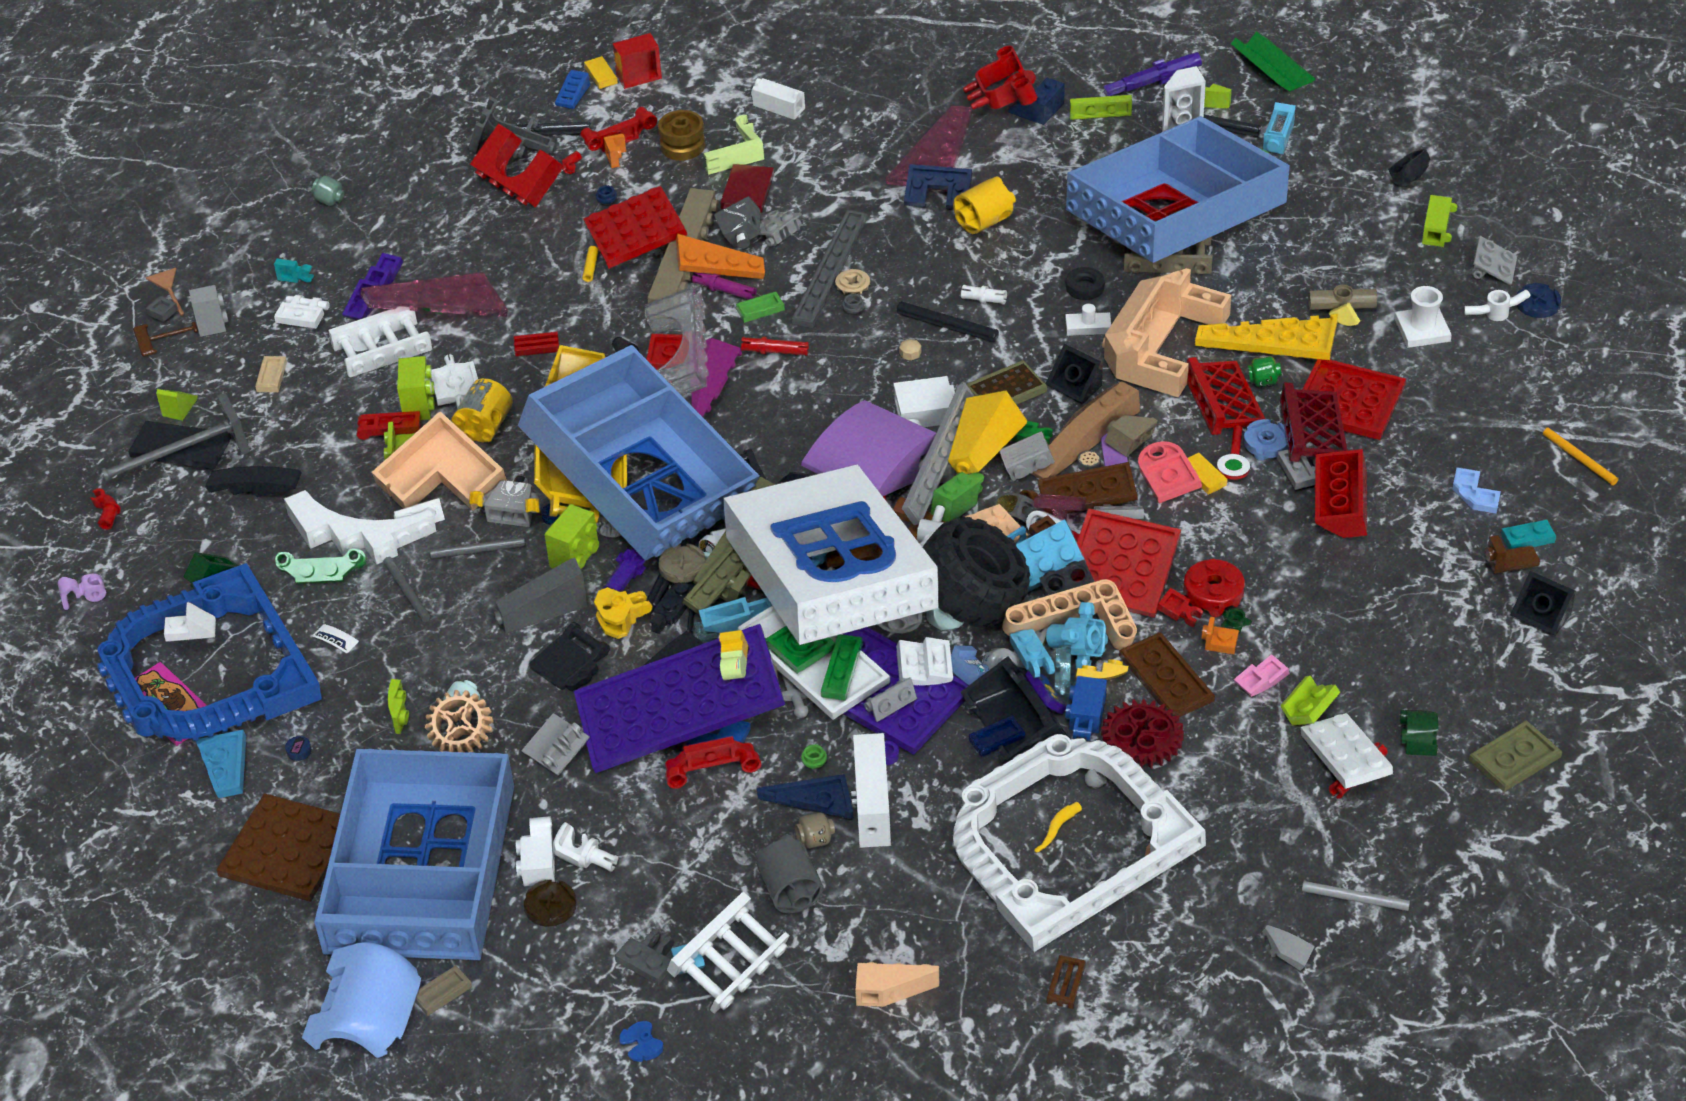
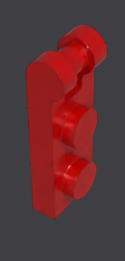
M420 411L360 415L357 422L359 427L357 428L356 436L361 440H366L370 436L384 435V432H388V422H393L395 435L416 433L421 428Z

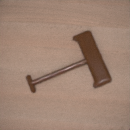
M192 322V326L149 337L147 332V324L134 327L133 331L141 355L148 356L157 352L152 347V340L194 330L197 333L196 323Z

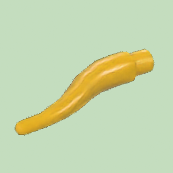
M1078 802L1067 805L1056 813L1050 822L1046 838L1040 846L1035 848L1034 851L1036 853L1045 849L1053 841L1064 822L1082 811V807Z

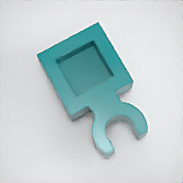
M278 258L274 263L277 280L298 283L299 279L304 282H311L314 274H308L312 269L311 265L304 264L298 266L297 261Z

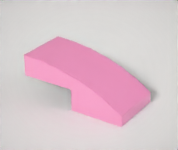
M1271 654L1257 667L1253 664L1250 665L1234 679V682L1252 697L1271 688L1290 674L1289 668Z

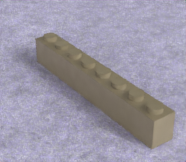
M690 188L679 216L688 234L686 236L702 241L708 238L709 226H712L714 221V212H717L719 208V200H716L715 191ZM676 240L668 244L648 295L649 315L675 318L677 310L682 307V297L687 293L688 281L692 280L693 272L679 271Z

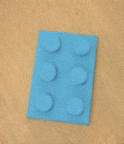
M1065 519L1016 544L1017 548L1023 552L1026 558V565L1030 569L1028 592L1041 586L1039 578L1046 572L1062 569L1073 561L1085 560Z

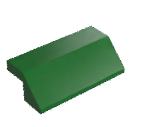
M1257 31L1247 44L1238 38H1235L1231 43L1270 78L1288 91L1305 86L1316 79L1273 42Z

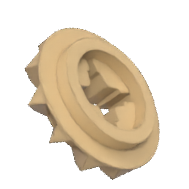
M850 269L841 272L836 277L835 284L837 290L842 291L844 295L848 293L862 294L863 291L868 290L870 277L864 271Z

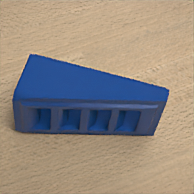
M571 70L557 96L555 105L574 109L590 86L589 74Z

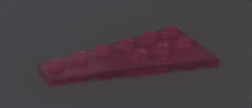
M952 105L886 177V184L906 186L909 164L955 168L972 116V108Z
M484 273L454 275L452 277L414 280L412 282L361 288V297L368 308L396 309L398 306L409 307L410 311H418V308H430V312L465 314L467 311L479 312V315L487 316L488 312L499 313L500 317H507L508 309Z

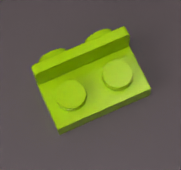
M1305 676L1281 704V708L1292 726L1314 724L1339 695L1340 691L1336 685L1317 686L1311 676Z

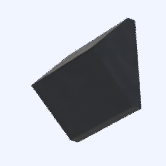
M1064 344L1045 384L1084 403L1102 386L1103 362Z
M1530 571L1510 616L1556 636L1572 613L1576 590Z

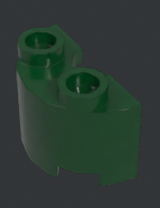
M1400 710V725L1405 726V729H1401V744H1405L1406 754L1437 756L1438 713L1422 710Z

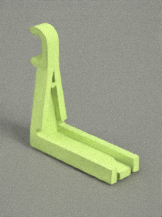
M740 115L735 119L736 128L745 142L704 153L706 159L705 168L708 175L731 169L733 164L746 165L764 160L763 142L754 132L753 123L746 124L748 122L747 115Z

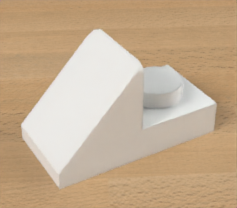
M187 602L186 616L165 617V641L215 637L216 618Z

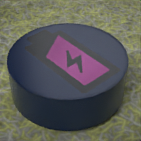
M304 736L293 737L285 745L287 756L294 761L306 759L312 751L309 739Z

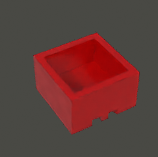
M651 33L613 43L616 76L624 89L662 79L659 46Z

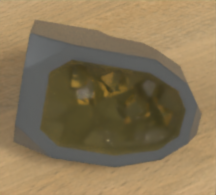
M1007 492L997 497L994 506L1000 504L1017 522L1026 523L1028 515L1036 511L1034 500L1018 493Z

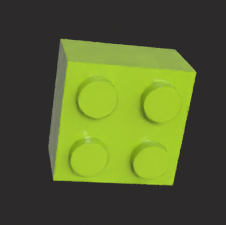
M426 356L398 358L397 390L401 411H420L421 420H431V410H435L434 397H431V395H435L434 381L431 382L430 380L432 378V367L427 365Z
M572 504L564 510L544 534L549 566L551 568H555L575 558L580 569H582L588 558L599 547L594 513Z

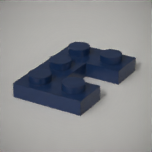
M909 164L904 205L925 207L928 188L948 190L946 209H954L955 197L971 187L972 169Z

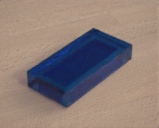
M1013 715L969 734L970 743L981 757L998 750V747L1002 744L1007 746L1025 738V731Z

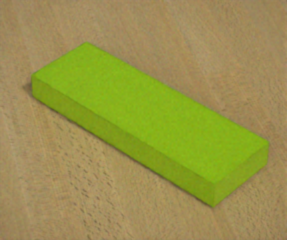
M1132 95L1070 99V120L1132 116Z

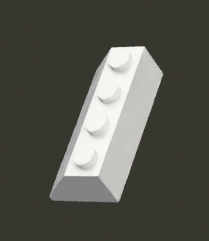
M1197 66L1177 70L1164 86L1162 132L1199 116H1204L1206 81Z

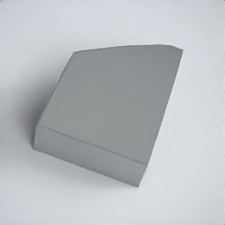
M1266 925L1262 932L1269 940L1271 957L1277 955L1301 971L1305 967L1315 946L1289 932Z

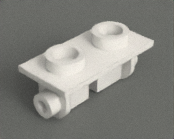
M439 498L394 511L393 515L394 519L430 510L434 516L435 523L445 520Z

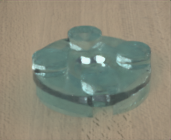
M1061 645V648H1056V667H1060V673L1055 672V690L1060 691V695H1069L1070 688L1066 687H1070L1071 645Z

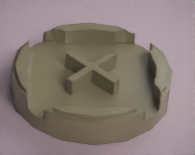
M680 544L674 548L670 547L660 555V574L666 580L674 583L691 582L695 579L706 561L705 553L699 547L691 544L682 547Z

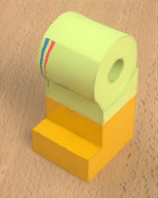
M742 630L720 633V670L723 680L745 678L748 643Z

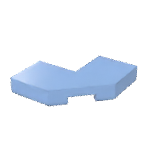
M1456 468L1452 489L1473 510L1497 513L1501 491L1477 488L1480 471Z

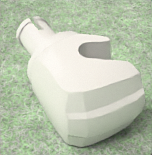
M564 822L553 842L554 854L560 859L580 868H587L591 863H594L612 872L615 868L612 865L617 864L618 856L598 849V840L594 838L588 839L586 834L582 835V845L575 848L574 828L567 822Z

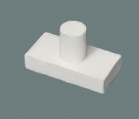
M1085 304L1082 307V314H1066L1067 336L1106 334L1111 326L1110 312L1095 313L1096 308L1094 305Z

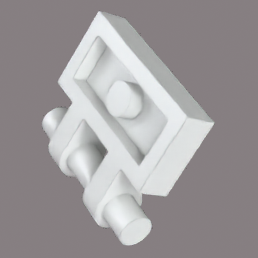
M302 295L287 296L286 302L281 303L274 316L275 322L316 329L324 316L323 310L329 309V302L322 301L321 298L316 297L308 299Z

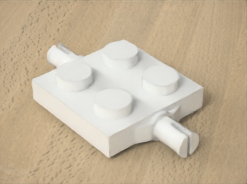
M449 354L450 360L448 355L444 357L445 366L432 369L431 381H434V391L438 406L456 402L458 408L471 385L478 380L473 361L455 363L453 355Z

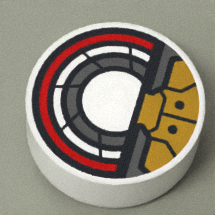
M706 535L699 541V548L703 552L711 553L719 539L713 535Z

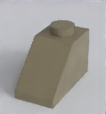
M1123 415L1117 421L1113 420L1106 429L1108 434L1104 442L1127 457L1152 436L1158 420L1155 418Z

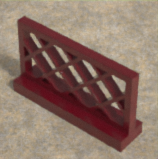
M1284 382L1280 396V405L1290 461L1299 462L1301 456L1316 457V454L1348 451L1337 392L1294 389L1293 383ZM1298 398H1305L1308 402L1303 403ZM1321 399L1331 400L1332 403L1327 405ZM1315 404L1322 410L1317 412L1311 406ZM1305 411L1306 413L1311 415V417L1307 419L1306 417L1301 415V413ZM1328 413L1334 418L1332 420H1329L1323 415ZM1318 420L1325 425L1319 427L1313 422ZM1305 427H1308V428L1312 429V430L1315 431V432H1313L1312 434H1309L1308 432H1306V431L1303 430V429H1304ZM1331 428L1332 430L1337 432V434L1333 436L1326 430ZM1321 435L1322 437L1327 439V441L1323 443L1316 437ZM1310 442L1317 448H1306V444ZM1331 444H1334L1341 450H1335L1330 448L1329 446Z

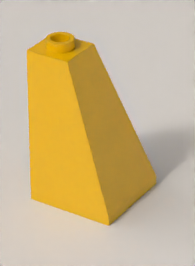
M1007 391L966 398L948 458V462L957 474L960 472L965 474L979 472L1026 425L1027 419Z

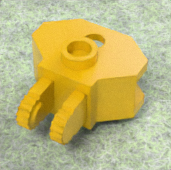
M608 587L598 591L594 600V605L597 609L596 619L606 635L617 639L627 636L632 624L636 623V618L651 612L653 607L649 601H645L647 600L645 592L639 591L627 594L626 591L619 592Z

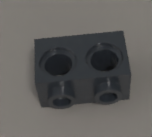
M1085 560L1070 562L1066 567L1057 571H1048L1039 578L1041 589L1045 596L1095 582ZM1076 577H1082V578H1084V579L1081 580V581H1074V580H1073V579H1075ZM1054 586L1061 587V589L1057 591L1051 590V588Z

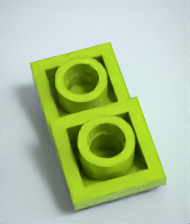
M1212 84L1210 88L1205 87L1204 107L1229 108L1231 105L1232 89L1217 84Z
M391 679L388 690V707L394 731L396 734H401L403 726L407 725L409 720V711L405 708L406 691L402 688L401 680Z

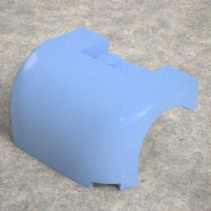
M362 942L333 950L326 970L333 977L332 981L329 984L320 1013L309 1016L302 1038L315 1050L320 1049L321 1043L326 1039H348L366 1048L376 1058L388 1054L386 1049L393 1043L395 1038L401 1039L405 1031L420 986L421 977L418 976L417 969L406 958L395 950L383 945Z

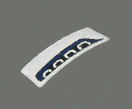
M326 624L322 625L312 635V637L326 641L345 653H348L359 642L349 634Z

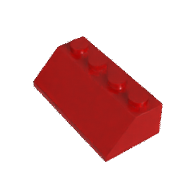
M1363 449L1316 454L1315 523L1342 538L1367 536V468Z

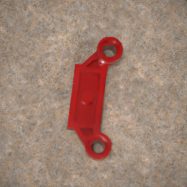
M639 107L635 112V116L629 120L598 132L585 128L581 131L580 136L589 150L596 151L600 149L602 152H605L604 137L624 134L625 143L631 142L639 138V134L643 129L650 130L654 128L657 124V117L652 112L647 111L645 107Z
M733 736L684 746V750L677 757L665 762V778L670 788L677 789L686 784V772L739 761L743 771L752 773L761 767V760L759 754L755 752L753 744L735 741Z

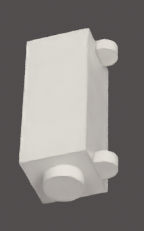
M764 78L756 79L751 91L753 106L794 120L805 109L804 92Z

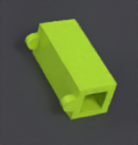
M1430 195L1422 244L1444 247L1445 242L1451 241L1452 235L1446 233L1450 212H1456L1458 207L1457 204L1452 203V198Z

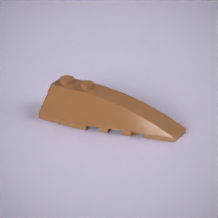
M1121 381L1105 389L1076 411L1049 444L1055 461L1054 464H1050L1041 470L1033 471L1030 474L1039 479L1056 476L1076 461L1080 453L1090 450L1101 442V438L1108 433L1106 429L1111 421H1117L1123 415L1134 416L1140 412L1139 390Z

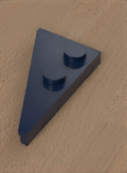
M845 774L756 788L759 800L849 819L854 818Z

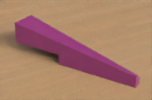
M714 338L692 345V407L702 417L705 412H710L711 401L718 398L728 380L727 373L729 369H733L736 365L735 358L742 355L739 347Z

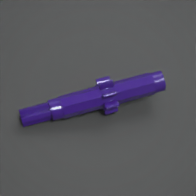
M1198 52L1166 63L1164 59L1154 61L1152 68L1104 85V94L1106 96H1113L1159 81V85L1166 84L1177 70L1202 66L1201 57Z
M633 547L630 550L626 549L624 553L621 552L618 555L616 561L619 564L603 589L608 587L622 592L632 578L635 579L637 575H641L646 569L643 565L645 560Z

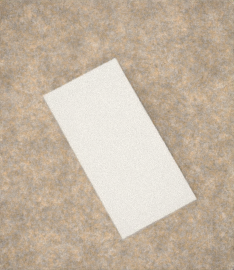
M772 605L740 625L738 630L761 624L765 638L786 626V624ZM837 635L831 636L830 638L834 642H836ZM769 649L773 664L777 667V670L832 720L890 683V676L865 653L860 651L846 701L821 697V688L832 652L797 674Z

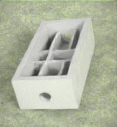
M884 733L853 735L856 791H851V796H857V799H852V804H857L860 848L891 846Z

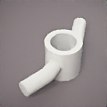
M1494 290L1488 294L1487 304L1465 306L1464 313L1465 315L1487 314V317L1493 321H1503L1509 315V307L1523 302L1530 297V293L1528 290H1524L1510 298L1507 292Z
M941 505L936 506L932 521L920 520L917 541L920 542L922 547L943 524L941 521L945 508Z

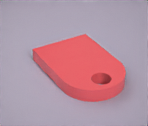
M1165 441L1156 442L1148 445L1141 451L1138 457L1140 472L1159 504L1202 487L1199 476L1178 445ZM1156 452H1161V453H1163V454L1160 455V456H1153V455H1152V454H1154V453H1156Z

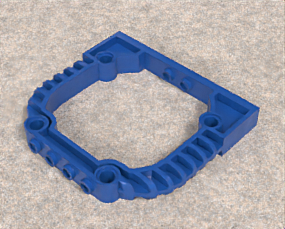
M247 563L192 582L194 589L191 591L182 590L180 595L174 597L168 595L166 600L159 602L157 599L153 601L152 605L145 607L143 604L139 606V610L133 613L129 611L123 620H118L115 623L116 627L110 634L109 632L107 640L102 642L97 649L100 663H97L101 677H107L105 682L109 692H115L113 696L117 707H123L122 714L126 724L131 723L135 732L140 736H151L154 734L162 739V735L180 742H182V739L198 741L199 737H213V733L219 731L224 733L228 731L227 728L234 725L236 727L242 726V722L247 720L253 722L256 720V717L261 715L267 721L322 700L317 678ZM187 602L215 616V618H220L227 612L241 613L249 616L259 612L263 619L266 633L272 634L275 648H280L285 656L271 675H262L256 678L253 688L210 705L188 711L166 710L158 698L144 696L131 672L134 664L131 649L141 639L165 629V617L186 616Z

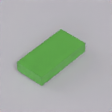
M777 292L736 304V310L744 323L785 310L784 303Z

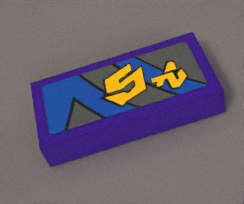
M1030 671L1025 674L1046 707L1059 714L1066 710V705L1045 675L1040 673V677L1034 678Z

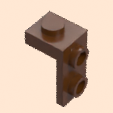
M1499 535L1489 537L1488 547L1485 548V557L1494 574L1540 565V559L1533 546L1506 550Z

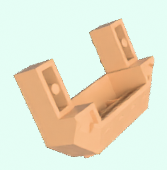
M1188 268L1141 280L1106 332L1102 343L1104 359L1115 378L1179 398L1187 385L1189 363L1157 354L1158 350L1180 316L1208 325L1225 323L1230 316L1231 295L1190 283L1191 269Z

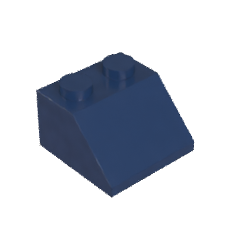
M1045 78L1033 85L1038 97L1035 102L1024 106L1017 100L1008 109V113L1045 125L1064 104L1065 84L1050 78Z

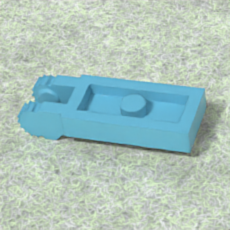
M1033 629L1010 634L1011 645L1026 670H1029L1034 678L1040 677L1041 666L1045 668L1048 674H1054V662Z

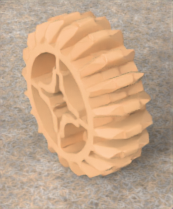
M455 690L453 697L448 692H445L446 699L444 701L437 698L436 701L439 705L437 707L431 705L430 710L433 714L426 715V719L430 723H427L425 728L430 731L427 737L429 740H433L432 745L435 748L440 747V752H465V750L474 752L473 747L475 746L478 749H482L480 741L487 742L489 738L485 733L493 731L492 727L489 726V724L493 723V718L488 716L491 713V709L485 707V700H479V696L476 693L470 697V693L467 690L463 692L462 696L458 690ZM461 706L458 711L449 712L451 709ZM473 710H475L478 714V724L476 728H474L470 723V720L472 718L471 713L473 712ZM442 719L449 725L445 738L441 734ZM461 720H462V721L464 722V724L466 725V726L462 725V726H460V727H459V725H458V727H456V725L453 723V721H455V722L460 721V723H461ZM469 735L466 739L457 741L460 736Z

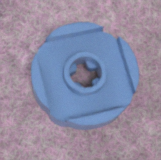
M1268 419L1252 422L1244 433L1245 448L1254 454V457L1258 460L1277 457L1278 452L1288 450L1284 424L1278 422V425Z

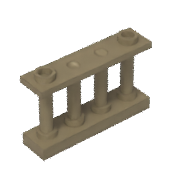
M1211 237L1194 244L1196 245V255H1183V250H1180L1175 255H1169L1154 263L1131 250V254H1125L1124 272L1173 273L1188 268L1191 269V273L1211 274L1212 255H1205V245H1211Z

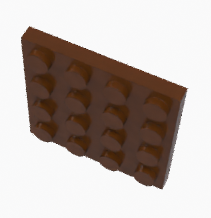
M264 793L218 866L217 874L219 877L311 902L325 879L341 814Z

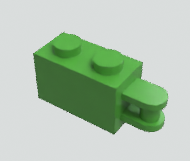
M960 472L934 490L931 514L934 515L936 506L941 505L945 508L942 520L947 522L960 517L977 505L978 495L983 489L981 483L984 481V475L978 472L970 475Z

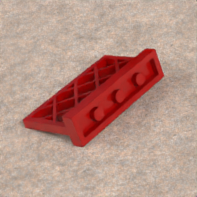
M1196 357L1187 359L1186 363H1189L1187 384L1212 435L1221 434L1222 428H1234L1237 425L1248 427L1254 421L1265 419L1237 361L1199 363ZM1224 369H1233L1234 374L1232 375L1224 371ZM1203 371H1210L1214 374L1210 376ZM1217 376L1225 378L1228 381L1225 383L1217 379ZM1233 382L1241 386L1242 388L1238 389L1236 387L1231 386V383ZM1213 384L1215 386L1220 387L1221 389L1220 391H1218L1210 387V385ZM1225 390L1234 394V398L1224 394ZM1239 397L1249 401V404L1247 405L1239 401ZM1221 399L1229 404L1225 406L1219 403L1217 400ZM1235 406L1242 409L1243 411L1240 413L1236 410L1231 409V407ZM1248 412L1256 416V418H1250L1245 414ZM1225 414H1228L1236 419L1226 420Z

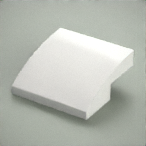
M926 637L923 643L898 641L896 648L899 680L904 681L911 677L913 685H934L953 680L950 643L948 640Z

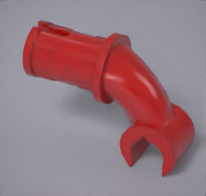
M98 488L93 490L96 498L91 497L90 499L96 508H103V512L98 520L99 527L109 530L112 528L115 517L120 513L121 508L114 498L107 495L103 489Z

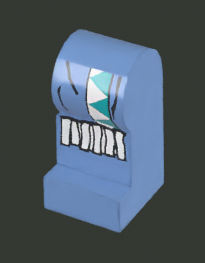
M954 646L951 654L952 672L967 685L972 684L990 670L986 664H983L975 657L977 650L974 647Z

